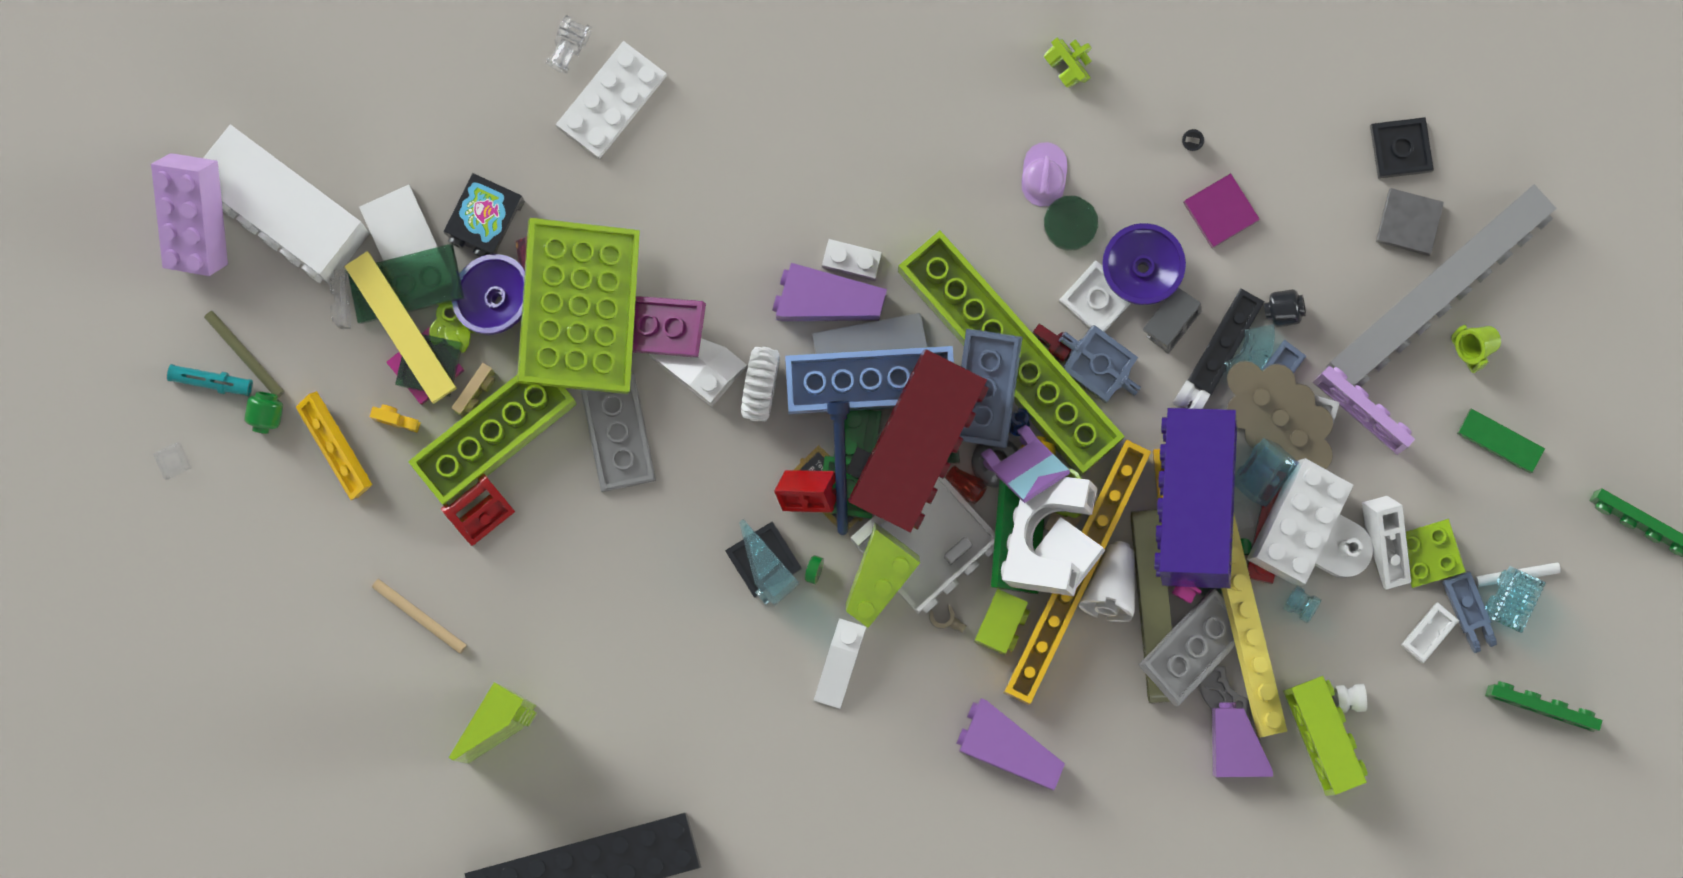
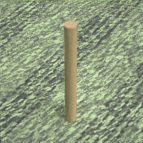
M380 579L374 582L372 585L374 590L459 654L464 651L467 646L464 642Z

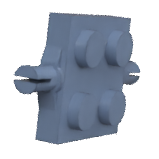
M1092 325L1086 335L1079 341L1067 332H1064L1063 337L1059 341L1072 351L1070 358L1063 368L1077 383L1104 403L1108 402L1114 392L1121 387L1133 396L1138 393L1141 386L1128 378L1131 367L1138 359L1135 354L1095 325Z

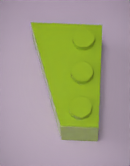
M876 522L874 523L869 542L865 548L861 564L846 601V612L867 628L870 627L920 564V557L917 553Z

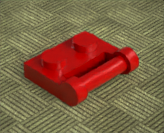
M485 474L478 478V483L450 505L446 504L441 508V511L471 546L475 545L515 512ZM485 490L489 492L487 497L459 518L456 515Z

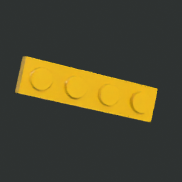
M318 392L310 393L296 406V409L350 500L359 498L372 486V483Z

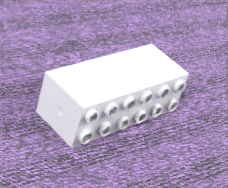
M231 124L204 156V159L218 161L223 212L232 219L237 215L236 220L254 235L259 232L258 236L264 240L263 242L275 251L281 248L279 252L296 267L302 264L301 268L306 274L319 284L324 280L330 285L370 234L360 220Z

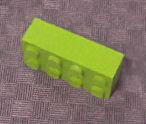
M1320 676L1283 690L1325 796L1337 795L1367 783L1365 776L1368 775L1366 766L1362 760H1358L1354 749H1357V745L1352 734H1347L1343 723L1346 722L1345 715L1340 706H1335L1332 698L1335 692L1329 680L1325 681L1324 676Z

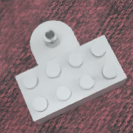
M1306 458L1295 461L1247 560L1294 586L1306 584L1314 566L1337 577H1351L1364 571L1369 565L1373 554L1371 538L1363 527L1340 515L1353 488V484Z

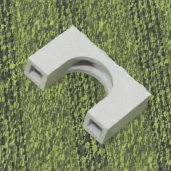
M1064 477L1026 503L1020 499L1019 506L1015 508L1013 513V522L1015 523L1013 533L1009 535L1007 540V549L1009 550L1007 560L1003 562L1001 567L1002 580L1010 587L1068 596L1075 595L1080 569L1069 561L1037 556L1033 547V534L1038 523L1045 516L1053 512L1066 511L1092 515L1097 487L1090 480Z

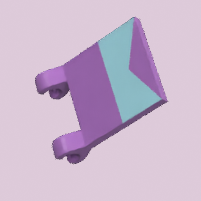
M1024 425L1017 430L1021 436L1019 439L1024 445L1023 448L1003 461H1000L991 449L982 452L981 456L985 459L983 461L984 466L988 470L993 471L1026 503L1070 474V470L1037 439L1027 425Z

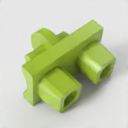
M1055 38L1051 42L1053 46L1044 54V58L1053 68L1063 60L1069 66L1067 70L1059 75L1062 83L1067 88H1070L1079 82L1085 83L1091 79L1090 75L1078 61L1081 59L1085 66L1092 62L1087 55L1092 49L1090 44L1086 43L1081 46L1075 39L1070 43L1074 50L1072 52L1063 39Z

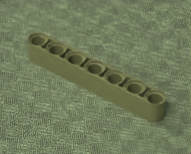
M1157 509L1131 511L1133 550L1135 551V572L1144 658L1172 630L1168 586H1162L1161 577H1156L1154 567L1155 553H1160L1156 542V526L1162 525V523H1159ZM1145 673L1149 704L1171 702Z

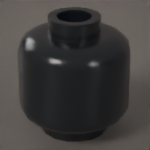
M1295 289L1273 292L1270 294L1269 302L1264 303L1266 319H1272L1276 327L1299 324L1302 317L1306 316L1304 297L1299 295Z

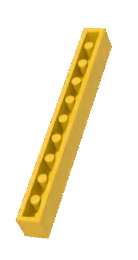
M1125 440L1094 503L1092 515L1088 516L1081 530L1082 533L1104 549L1151 454V451L1129 440ZM1100 558L1078 585L1074 596L1051 593L1003 692L1004 694L1026 705L1031 704Z

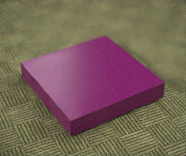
M1231 173L1183 202L1211 248L1216 247L1260 220Z

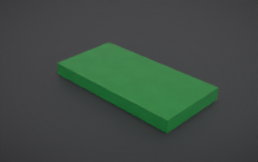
M999 479L991 587L1038 594L1039 591L1010 587L1002 580L1001 567L1003 562L1007 560L1009 551L1007 549V540L1009 535L1013 533L1015 524L1013 522V513L1015 508L1019 506L1020 498ZM1044 518L1034 530V550L1043 540Z

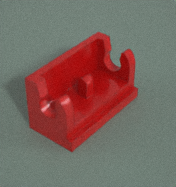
M785 470L774 490L782 511L832 513L836 502V488L832 490V486L835 484V471Z

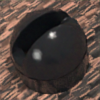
M1190 129L1183 134L1182 144L1189 151H1197L1204 144V136L1199 130ZM1186 137L1200 139L1199 144L1185 142Z

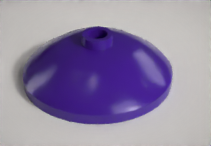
M1139 223L1123 228L1111 238L1104 251L1102 268L1108 286L1117 296L1133 304L1151 305L1164 301L1178 289L1185 274L1186 259L1180 242L1171 232L1158 225ZM1146 265L1148 271L1142 273L1138 270V266Z
M489 254L470 262L458 275L452 291V305L459 321L471 331L484 335L502 333L516 325L522 318L524 267L513 258L502 254ZM502 296V300L496 304V299Z

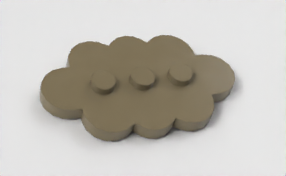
M1240 361L1234 364L1228 371L1227 383L1235 395L1228 402L1226 410H1236L1237 428L1245 429L1244 435L1248 445L1253 449L1264 450L1267 462L1275 469H1290L1295 461L1305 458L1327 469L1332 462L1333 453L1325 438L1332 431L1333 418L1327 409L1315 404V394L1312 389L1307 385L1296 383L1291 369L1282 364H1272L1263 370L1250 361Z

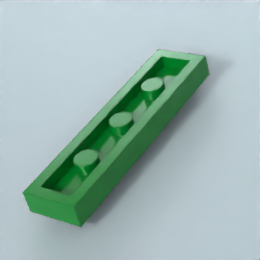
M1603 488L1594 491L1589 501L1596 504L1595 509L1599 512L1619 517V522L1624 526L1642 530L1645 532L1644 536L1647 539L1656 543L1661 541L1670 546L1669 550L1672 553L1683 557V534Z
M1498 681L1497 685H1488L1486 697L1591 732L1600 731L1603 720L1595 718L1596 713L1593 711L1579 708L1577 712L1568 709V703L1552 699L1550 703L1541 700V694L1525 690L1523 694L1514 691V685Z

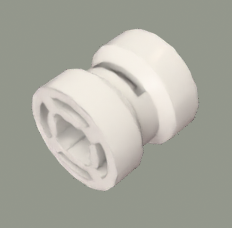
M1186 380L1174 399L1173 404L1179 408L1202 409L1211 394L1205 390L1199 391L1193 383Z
M1355 684L1349 689L1344 685L1334 686V703L1336 707H1341L1343 713H1347L1349 709L1356 712H1366L1367 694L1364 684Z

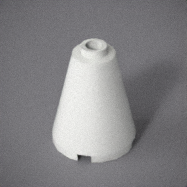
M1115 541L1114 544L1107 546L1079 603V608L1085 613L1096 618L1098 613L1107 615V621L1129 622L1132 620L1135 613V551L1130 548L1131 546L1128 543Z

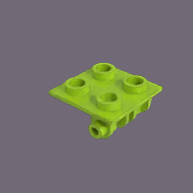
M1449 519L1406 531L1412 588L1466 572Z

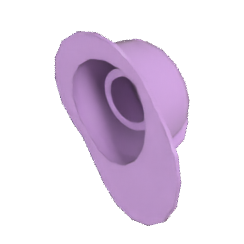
M1045 142L1032 146L1026 153L1022 174V192L1025 198L1032 204L1040 207L1050 206L1062 197L1067 174V158L1062 149L1055 144Z

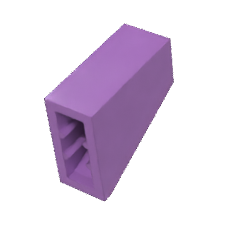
M1219 702V708H1212L1213 776L1273 777V770L1243 708H1236V702Z

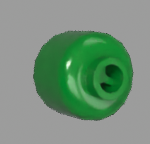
M256 392V395L250 396L247 400L244 421L248 425L253 426L252 431L268 434L269 429H276L280 425L283 403L278 400V395Z

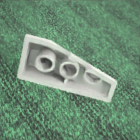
M702 338L698 358L647 354L711 408L747 367L742 360L726 347Z

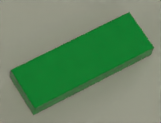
M1472 408L1468 411L1457 432L1458 435L1530 474L1533 473L1545 450L1544 447Z

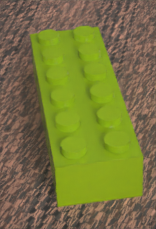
M516 375L410 459L408 463L443 506L446 504L450 505L478 483L479 477L483 474L486 476L490 475L575 407L577 403L565 388L517 383Z

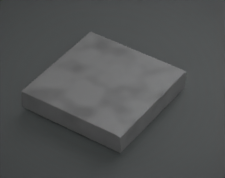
M1390 188L1376 242L1429 256L1432 252L1444 202Z

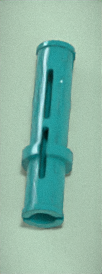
M170 364L167 371V381L217 390L220 394L229 392L249 397L253 388V380L229 376L227 372L218 374L175 366L174 364ZM186 375H191V376H196V377H202V378H205L206 380L204 381V380H199V379H194V378H188V377H186ZM214 381L233 383L234 386L215 383Z

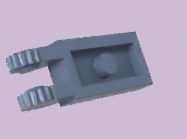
M1467 571L1442 581L1463 634L1466 633V639L1472 652L1477 653L1481 651L1480 643L1474 632V629L1482 627L1487 644L1490 647L1497 645L1490 625L1492 622L1471 572Z

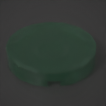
M1063 196L1055 200L1047 209L1043 219L1044 232L1048 240L1056 247L1066 251L1078 250L1087 246L1095 237L1098 229V215L1094 207L1081 197Z

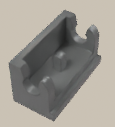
M1178 287L1164 301L1143 328V331L1148 334L1146 337L1169 354L1201 314V303Z

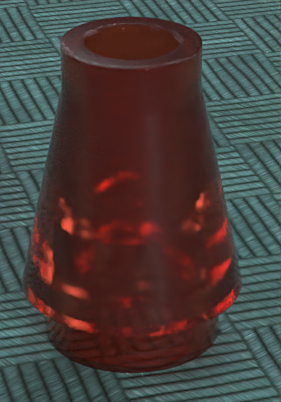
M953 466L945 476V479L952 484L966 502L970 501L976 504L987 490V486L983 484L982 479L959 469L957 466Z

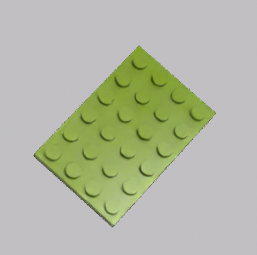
M530 218L528 220L517 383L628 394L630 392L640 230Z

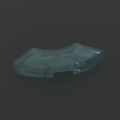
M1274 324L1245 330V341L1241 351L1235 358L1225 362L1227 375L1230 368L1240 361L1253 362L1262 370L1273 351L1275 340Z

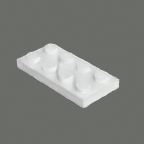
M623 41L556 123V126L596 158L600 159L667 75L654 63Z

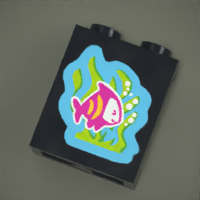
M472 173L443 232L449 238V243L462 249L464 245L474 249L472 253L478 257L498 254L497 250L516 211H521L525 201L522 195Z

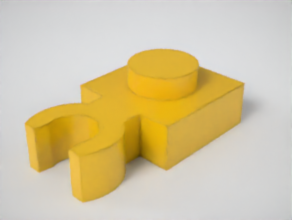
M382 404L381 408L372 407L369 416L372 420L418 433L421 425L419 420L402 416L397 413V408Z

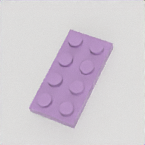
M1328 366L1314 380L1313 383L1332 400L1340 402L1339 406L1395 454L1398 455L1415 440L1411 436L1412 431L1401 422L1397 424L1389 417L1390 412L1381 404L1375 405L1368 399L1369 394L1360 386L1356 385L1354 387L1346 380L1348 378L1347 375L1339 368Z

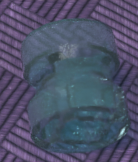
M1296 585L1285 602L1283 609L1289 613L1294 612L1298 614L1302 621L1308 623L1318 609L1322 599L1315 595L1310 596L1306 594L1305 589Z

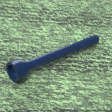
M830 401L827 402V414H830V419L833 420L837 531L840 535H846L848 533L845 419H847V414L850 413V402Z

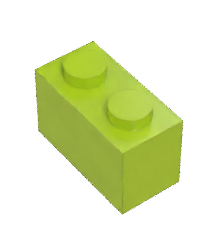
M997 589L974 642L1002 655H1005L1007 650L1013 652L1019 636L1015 635L1016 629L1019 624L1025 625L1030 610L1026 609L1028 602Z

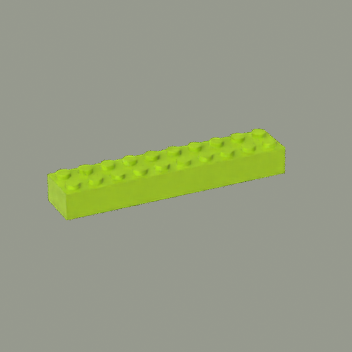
M941 230L898 265V273L963 346L966 329L1023 337L1014 403L1050 443L1055 445L1057 452L1080 476L1084 475L1124 439L1125 436Z

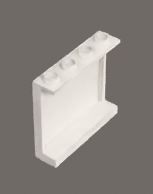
M938 477L934 485L938 491L932 503H925L921 511L925 514V517L918 530L913 528L910 533L875 515L851 537V541L864 554L874 523L876 522L919 555L920 564L898 590V593L917 614L922 610L928 613L939 603L935 599L943 591L949 594L959 584L956 580L963 573L967 576L970 575L980 565L977 562L984 554L989 557L994 553L995 532L945 478L942 479ZM967 537L973 544L972 548L950 566L944 559L945 553L962 538Z

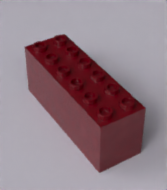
M927 349L923 350L848 501L910 533L913 528L918 530L925 517V514L921 512L925 503L931 504L938 491L934 487L938 477L943 479L951 465L946 462L951 452L957 453L963 441L960 434L964 427H970L976 415L972 410L976 402L983 401L989 387L985 386L987 379Z

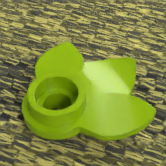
M452 300L444 301L438 306L436 310L437 319L431 324L429 329L431 342L434 346H437L447 341L453 349L464 353L470 342V333L476 332L464 326L456 314L452 318L446 317L445 311L448 309L454 311Z

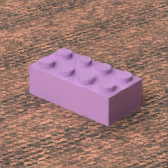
M170 153L153 162L151 169L162 268L210 276L227 266L228 259L218 161Z

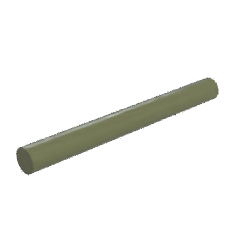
M213 311L208 312L204 316L207 322L271 393L278 395L279 398L284 393V390Z

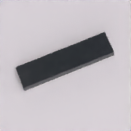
M1240 288L1188 381L1194 384L1196 389L1199 391L1205 390L1212 395L1265 301Z

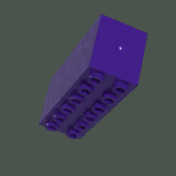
M1168 408L1167 417H1162L1161 423L1163 442H1166V444L1160 445V461H1162L1161 465L1164 471H1159L1160 496H1163V498H1158L1157 515H1159V523H1162V525L1156 526L1157 548L1160 550V553H1155L1154 567L1156 577H1161L1162 586L1231 588L1237 447L1236 410Z

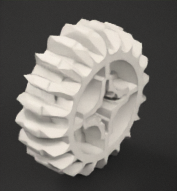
M764 346L763 348L755 347L752 350L743 390L741 406L743 418L756 422H765L769 418L780 362L778 350Z

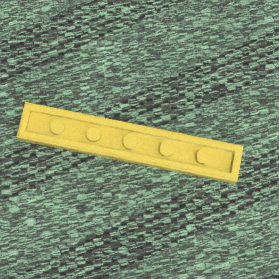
M367 251L345 265L344 267L431 402L434 404L456 390L457 387L371 254Z

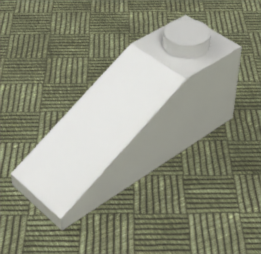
M1389 496L1362 502L1365 530L1372 541L1373 556L1383 588L1390 589L1411 583L1402 504Z
M839 618L814 701L838 709L841 708L866 631L865 626Z

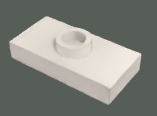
M1437 602L1403 641L1401 646L1418 661L1424 663L1459 620Z

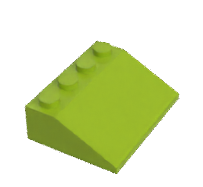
M494 682L448 758L468 764L522 730L525 725L529 727L537 714L534 711L536 705L512 690Z

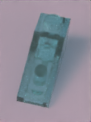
M743 519L739 524L754 582L758 588L755 594L765 605L770 602L773 606H776L799 586V582Z

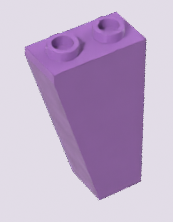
M791 263L789 270L784 269L780 285L784 286L782 296H776L772 311L777 312L776 320L879 321L887 289Z
M981 698L978 704L973 702L967 718L972 719L968 730L962 728L956 743L961 745L959 752L1052 791L1055 790L1065 763L987 700Z

